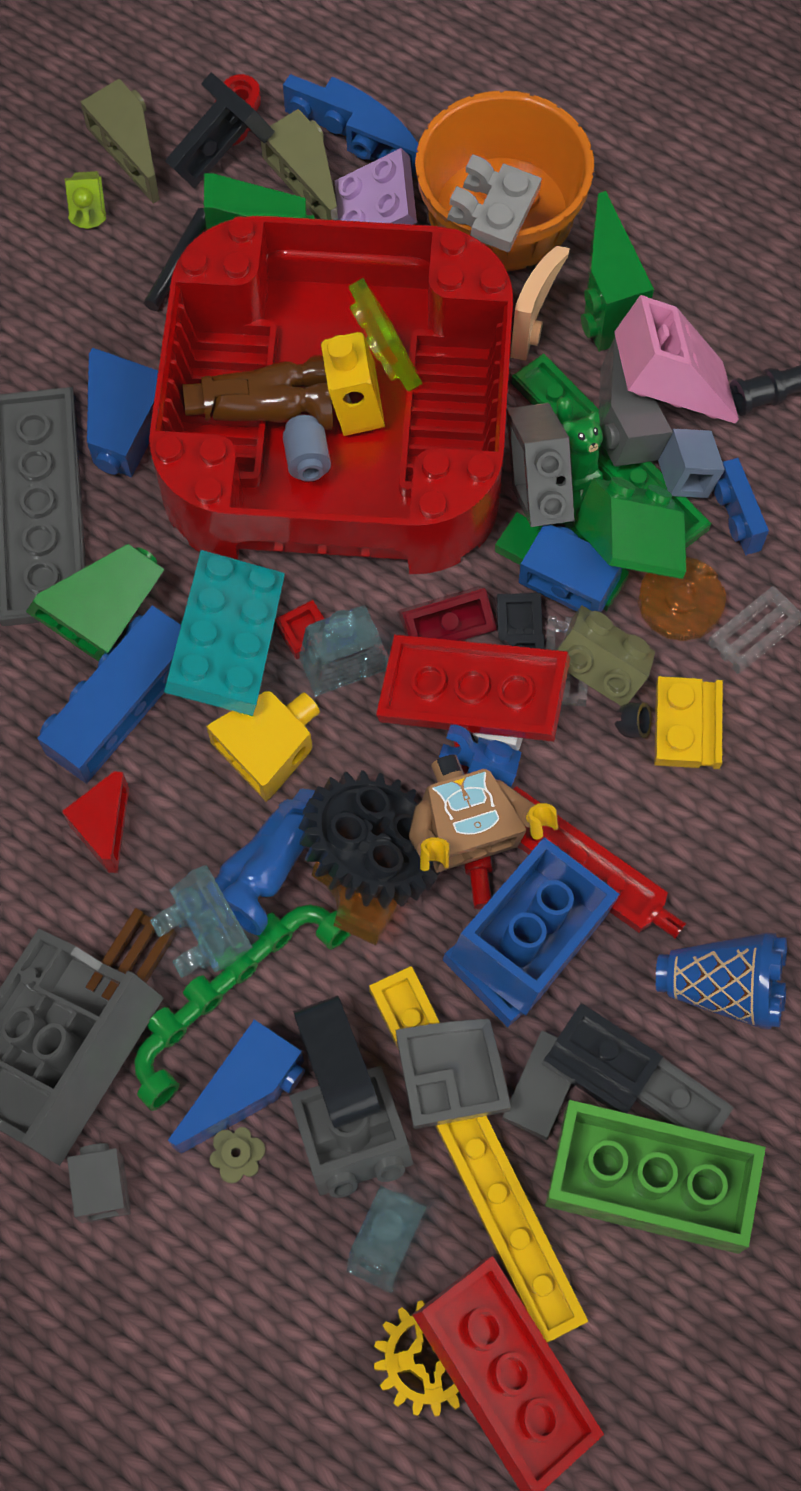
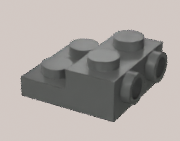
M381 1065L367 1070L381 1112L335 1129L319 1086L289 1095L320 1196L329 1193L334 1198L346 1197L356 1191L358 1188L357 1183L375 1177L381 1182L394 1181L404 1174L405 1167L413 1165L409 1145Z

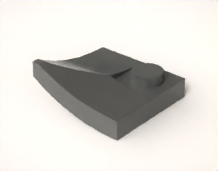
M490 1019L452 1021L395 1030L413 1129L510 1111L509 1096Z

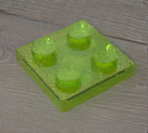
M364 278L348 286L356 303L350 306V309L360 327L365 329L368 335L366 341L376 359L381 361L391 381L399 378L408 392L423 384L391 320Z

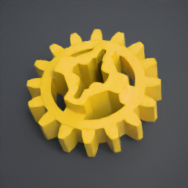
M423 1300L417 1301L416 1311L425 1305ZM401 1307L398 1309L401 1321L398 1326L386 1321L383 1324L384 1330L390 1336L388 1342L375 1341L374 1345L375 1349L385 1353L384 1360L374 1363L375 1371H387L389 1376L380 1385L382 1391L395 1387L398 1394L395 1397L394 1405L399 1407L407 1399L413 1401L412 1408L413 1415L415 1416L420 1414L423 1404L431 1406L434 1417L440 1416L442 1402L447 1401L454 1410L458 1409L460 1404L456 1394L459 1391L455 1384L445 1391L442 1389L441 1377L446 1370L441 1361L436 1362L433 1384L430 1383L429 1373H426L424 1365L415 1364L414 1357L421 1355L422 1346L424 1345L423 1332L414 1317L410 1316ZM415 1326L416 1339L408 1351L395 1353L396 1345L402 1335ZM411 1372L423 1382L425 1394L417 1393L408 1388L401 1381L398 1373Z

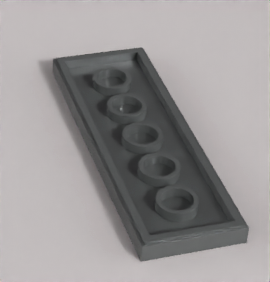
M73 387L0 394V623L3 627L40 623V621L26 613L36 595L86 567L76 401Z

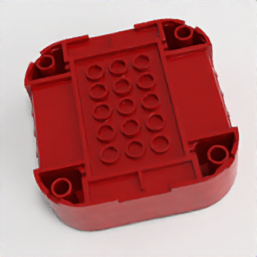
M273 216L236 217L208 229L194 239L181 254L172 274L149 437L150 452L163 504L173 528L176 527L195 550L199 552L204 550L236 560L239 558L240 549L408 560L409 574H427L445 570L461 563V557L469 553L476 546L480 548L494 527L499 509L513 311L512 284L503 263L497 255L484 243L458 229L429 225ZM361 332L365 336L374 359L385 427L344 436L332 403V430H325L331 467L318 480L303 481L294 478L288 471L282 437L286 423L218 421L213 419L212 412L210 414L211 420L205 421V415L185 416L182 384L201 383V377L251 371L284 361L303 364L313 355H323L321 342L338 335ZM360 392L348 393L352 404L358 403L364 398V395ZM307 412L301 413V415H310Z

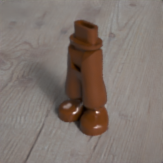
M313 355L303 364L284 361L251 371L201 377V383L182 384L185 416L205 415V421L211 420L210 414L212 412L213 419L218 421L287 423L290 419L300 416L302 412H307L317 419L324 430H332V401L327 386L323 355Z

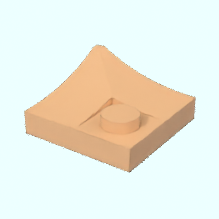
M561 246L553 248L541 259L527 279L514 311L510 358L527 361L530 345L538 346L543 321L537 320L538 314L553 281L568 258L570 248Z

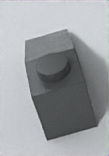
M615 338L600 369L598 414L603 433L601 446L606 450L614 466L657 461L673 431L654 398L642 397L628 391Z

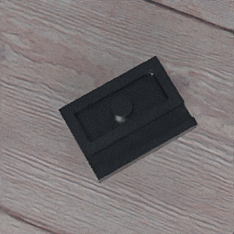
M580 1003L542 1064L609 1109L628 1113L663 1056Z

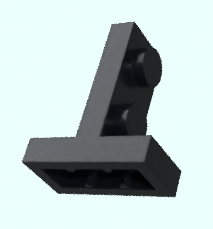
M212 72L204 79L201 85L212 95L216 102L165 160L194 189L204 179V173L211 171L246 129L252 132L264 144L275 133L249 104Z

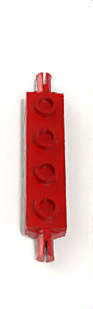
M519 787L513 788V790L533 804H541ZM557 815L558 830H554L550 826H542L543 837L537 840L532 838L530 827L525 826L526 832L518 848L529 855L544 837L620 894L610 913L638 933L654 923L671 935L673 939H676L687 924L664 908L668 894L667 891L559 815Z

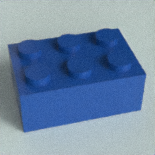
M544 837L461 932L450 957L526 1016L604 921L620 894Z

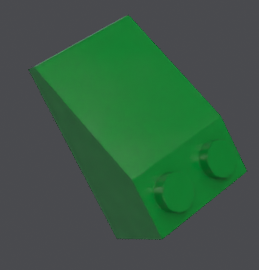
M606 191L598 193L590 247L587 289L584 291L585 309L584 314H581V325L587 338H593L600 352L610 348L613 340L616 338L615 330L639 296L642 295L652 299L654 288Z

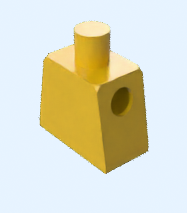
M356 332L338 335L321 342L327 386L343 435L347 436L385 427L375 363L364 334ZM360 392L364 395V398L360 402L352 404L348 393Z
M265 691L258 695L253 716L230 711L206 727L211 744L267 802L312 750L311 734L305 725L316 717L320 710L313 699L305 692L285 706L272 692Z

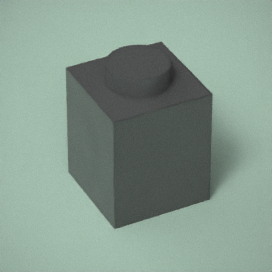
M107 1143L92 1144L80 1148V1155L67 1157L74 1217L83 1224L131 1214L124 1157L117 1148L110 1149Z

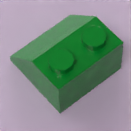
M612 477L610 481L592 478L573 525L607 564L683 579L686 573L684 512L671 499L672 494L656 485H648L647 489L635 487L631 482L618 477Z

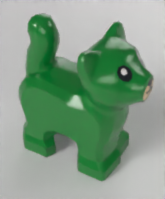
M560 397L557 400L556 416L569 436L572 491H577L589 487L592 478L603 480V474L598 469V448L602 443L603 433L597 411L591 412L584 418L572 420L573 407L571 400L568 397Z

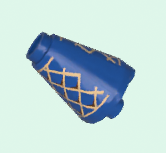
M766 932L671 950L670 954H659L656 964L657 992H667L669 998L761 1029L780 1027L782 1011H785L786 983L777 982V980L781 981L782 969L786 965L787 937H777L776 933Z

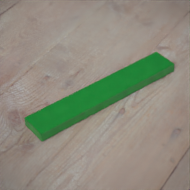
M544 353L512 375L511 384L532 405L549 403L554 413L557 414V400L564 396L571 400L573 407L572 420H578L586 417L593 411H599ZM600 444L598 448V469L602 472L603 478L606 481H610L612 477H618L631 482L635 487L647 489L648 485H656L667 490L663 474L651 461L614 466L606 450ZM672 496L673 502L684 512L686 549L707 533L712 523L686 497Z

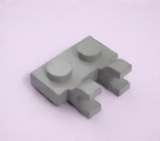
M472 154L466 166L465 172L468 175L464 181L463 188L456 186L450 198L449 204L452 207L448 213L447 220L471 226L470 236L509 253L539 192L542 178L504 163L498 173L494 171L487 160ZM467 190L487 194L483 205L478 203L476 197Z

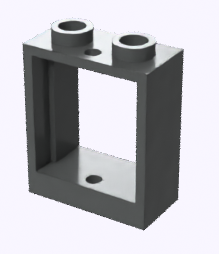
M549 403L507 408L513 491L530 526L535 527L574 521L569 436ZM558 476L565 477L563 483L557 484Z

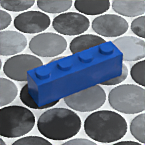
M153 605L143 616H137L128 626L126 636L117 647H112L107 654L104 653L102 655L98 668L87 681L79 682L70 694L69 702L58 714H52L42 725L37 739L45 755L87 784L164 694L181 625Z

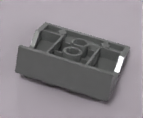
M38 929L0 987V1131L60 1166L146 1028L150 1018L159 1007L163 997L134 973L127 971L124 974L101 963L77 946ZM96 971L104 977L93 993L85 987ZM112 980L119 984L111 999L107 1001L101 995Z

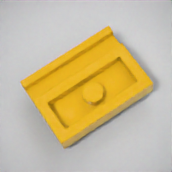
M658 676L656 681L654 765L689 768L713 766V769H720L722 765L723 680L703 682V679Z

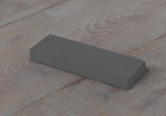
M662 1058L636 1099L638 1103L669 1124L714 1135L718 1133L734 1108L664 1058Z

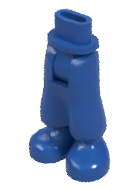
M301 788L292 800L286 799L277 805L279 808L268 817L251 841L221 865L217 877L208 882L195 897V903L204 915L225 928H230L235 922L251 934L260 935L268 925V918L265 910L258 902V897H271L280 890L293 865L305 849V846L299 844L304 831L298 827L304 816L302 812L315 790Z

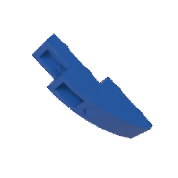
M292 74L288 76L283 84L285 112L290 114L299 109L309 121L314 120L319 126L326 128L328 131L346 136L347 151L361 159H368L374 162L402 148L410 156L412 177L417 179L415 160L416 153H418V143L404 124L385 106L363 91L335 77H331L324 88Z

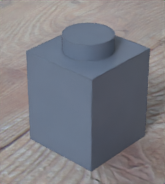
M672 429L673 433L658 460L667 490L672 496L708 498L725 470L712 431Z

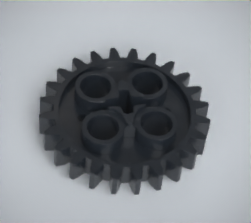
M361 770L356 781L348 772L343 773L339 782L330 777L324 788L318 786L312 798H309L302 812L304 816L298 828L304 831L299 844L310 847L305 860L307 862L320 863L315 872L316 877L327 874L332 877L329 884L330 890L342 885L346 888V900L349 901L355 893L362 895L364 906L368 907L373 897H376L381 907L387 909L392 899L400 907H403L410 897L416 901L419 900L425 890L429 891L440 872L436 873L433 861L429 862V871H422L420 869V856L409 839L414 809L418 805L413 800L417 791L412 789L407 793H403L400 791L401 780L399 779L395 780L391 786L386 785L383 773H379L375 781H370L364 770Z

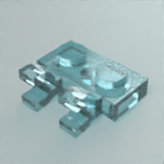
M207 865L192 870L170 890L176 903L150 920L159 937L167 934L176 926L182 928L189 925L198 941L197 946L189 949L172 961L181 978L189 975L200 966L203 969L211 965L214 972H218L229 967L253 948Z

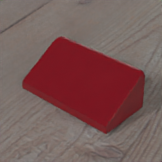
M481 586L398 610L406 636L461 641L497 630L486 588Z

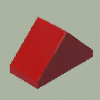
M117 771L112 772L62 811L71 829L108 873H118L129 786L124 773Z

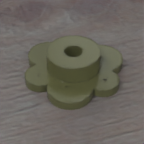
M245 1127L237 1128L234 1133L229 1130H222L214 1137L213 1145L216 1151L210 1155V1163L214 1168H220V1176L225 1182L230 1184L237 1183L242 1179L243 1175L253 1177L258 1173L259 1166L257 1162L265 1155V1145L260 1139L251 1138L249 1129ZM240 1150L241 1153L238 1157H233V1151Z

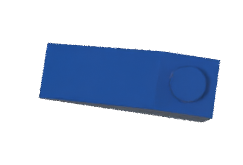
M254 1019L170 1136L168 1142L176 1151L182 1154L213 1137L218 1132L231 1127L274 1103L283 1091L290 1094L305 1073V1069L301 1067L304 1062L302 1051Z

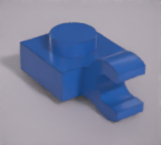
M450 725L446 738L457 742L460 746L451 747L443 744L439 758L455 754L460 764L469 767L468 773L487 769L495 779L501 780L511 787L516 777L521 752L497 740L489 741L479 737L477 743H475L467 729L459 725Z

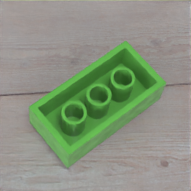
M569 1100L564 1112L545 1207L740 1254L749 1247L766 1147Z

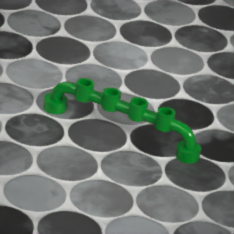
M312 904L298 906L281 919L274 913L267 914L268 925L260 935H257L259 939L247 950H244L240 944H234L221 955L218 963L224 970L211 982L204 975H200L186 986L183 996L188 1002L174 1014L168 1007H164L150 1018L147 1027L153 1034L140 1046L134 1061L135 1075L141 1084L137 1092L138 1098L150 1111H155L164 1106L179 1089V1083L166 1069L155 1072L153 1063L156 1056L164 1048H169L179 1042L186 1034L187 1028L201 1015H207L212 1012L222 1001L223 995L233 986L249 979L256 971L258 964L271 952H277L282 949L292 938L293 932L300 926L307 923L317 924L319 927L316 930V937L329 950L340 946L351 935L356 923L342 909L331 913L322 906Z

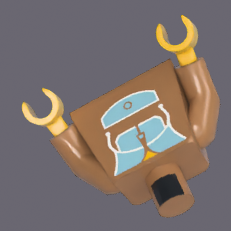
M446 755L431 764L438 783L426 788L422 801L415 807L409 839L420 856V869L422 871H429V862L433 861L436 873L518 847L526 832L525 826L530 827L531 836L536 840L543 837L542 826H550L554 830H558L557 812L555 807L550 804H533L503 781L495 779L487 769L464 774L457 755Z

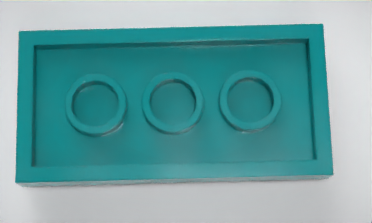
M201 550L164 693L253 716L257 705L285 573Z

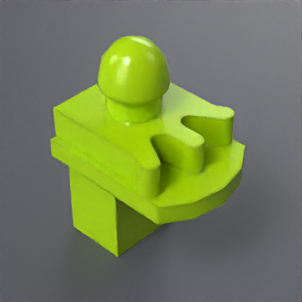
M99 171L76 172L71 178H65L69 211L68 219L70 222L78 227L88 229L103 223L106 220L102 177L99 176Z

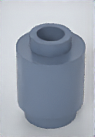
M300 415L290 419L286 423L282 436L288 471L291 476L303 481L318 480L331 467L325 430L318 423L317 419L310 415Z

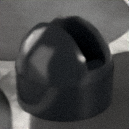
M631 702L622 705L616 711V716L621 718V721L615 722V727L620 734L629 738H646L649 735L651 711L647 703Z

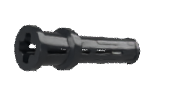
M801 365L779 371L776 368H768L762 372L761 376L745 381L741 378L733 379L730 382V389L737 413L744 416L750 414L752 408L768 403L773 406L779 405L786 400L787 395L801 391Z

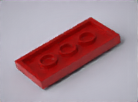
M394 634L376 716L381 723L449 730L450 725H459L471 733L554 742L570 663L568 651Z
M493 1256L480 1261L412 1314L520 1491H544L604 1436L593 1415Z

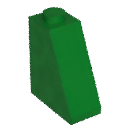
M204 173V213L207 230L240 216L315 219V215H307L306 198L214 173Z
M127 544L38 593L26 610V613L99 662L104 653L107 654L164 569L157 564V559L150 552L140 547L133 548Z

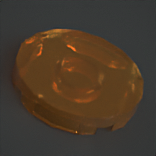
M686 557V573L683 579L647 573L641 582L638 605L642 618L653 631L667 639L688 641L701 638L716 627L724 613L727 594L724 585L722 587L721 582L718 580V574L712 567L698 559Z

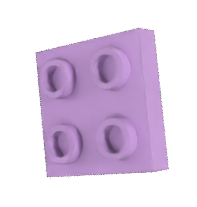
M402 148L335 180L338 220L412 225L417 223L410 156Z

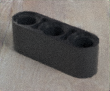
M337 995L293 1011L334 1129L381 1112L374 1087L339 996Z

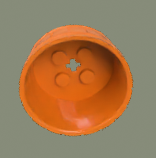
M488 91L456 101L433 118L428 125V129L424 130L417 147L418 153H416L415 166L418 187L422 199L427 206L431 226L458 229L470 235L471 226L454 223L447 220L452 207L449 204L450 198L456 186L463 188L464 181L468 175L465 172L466 166L472 154L487 160L494 171L498 173L502 164H507L542 178L541 186L510 252L508 253L488 244L485 245L497 255L506 271H516L524 269L526 266L530 267L538 264L549 251L556 246L562 245L572 229L575 216L582 209L587 199L594 173L593 150H590L591 144L588 136L582 127L578 126L579 123L564 109L558 108L556 104L536 95L530 96L529 93L519 91ZM467 190L476 197L478 203L483 205L487 194Z

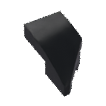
M541 593L497 594L498 639L508 646L544 649Z

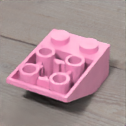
M640 295L614 332L628 391L642 397L647 396L667 402L674 407H683L703 413L710 418H719L736 423L739 418L723 361L677 307Z

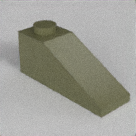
M119 78L80 101L86 127L154 204L160 198L144 112L147 110L141 95L135 89L130 91Z
M297 109L270 126L275 133L265 144L261 141L263 159L296 196L306 198V207L317 219L338 220L337 204L323 142L324 134L316 121H309Z

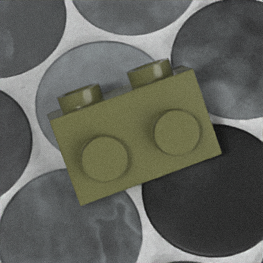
M583 605L580 606L572 617L566 636L556 649L568 651L570 657L569 674L620 706L628 704L647 680L655 656V651L642 638L625 633L614 626L606 615L598 611H591Z

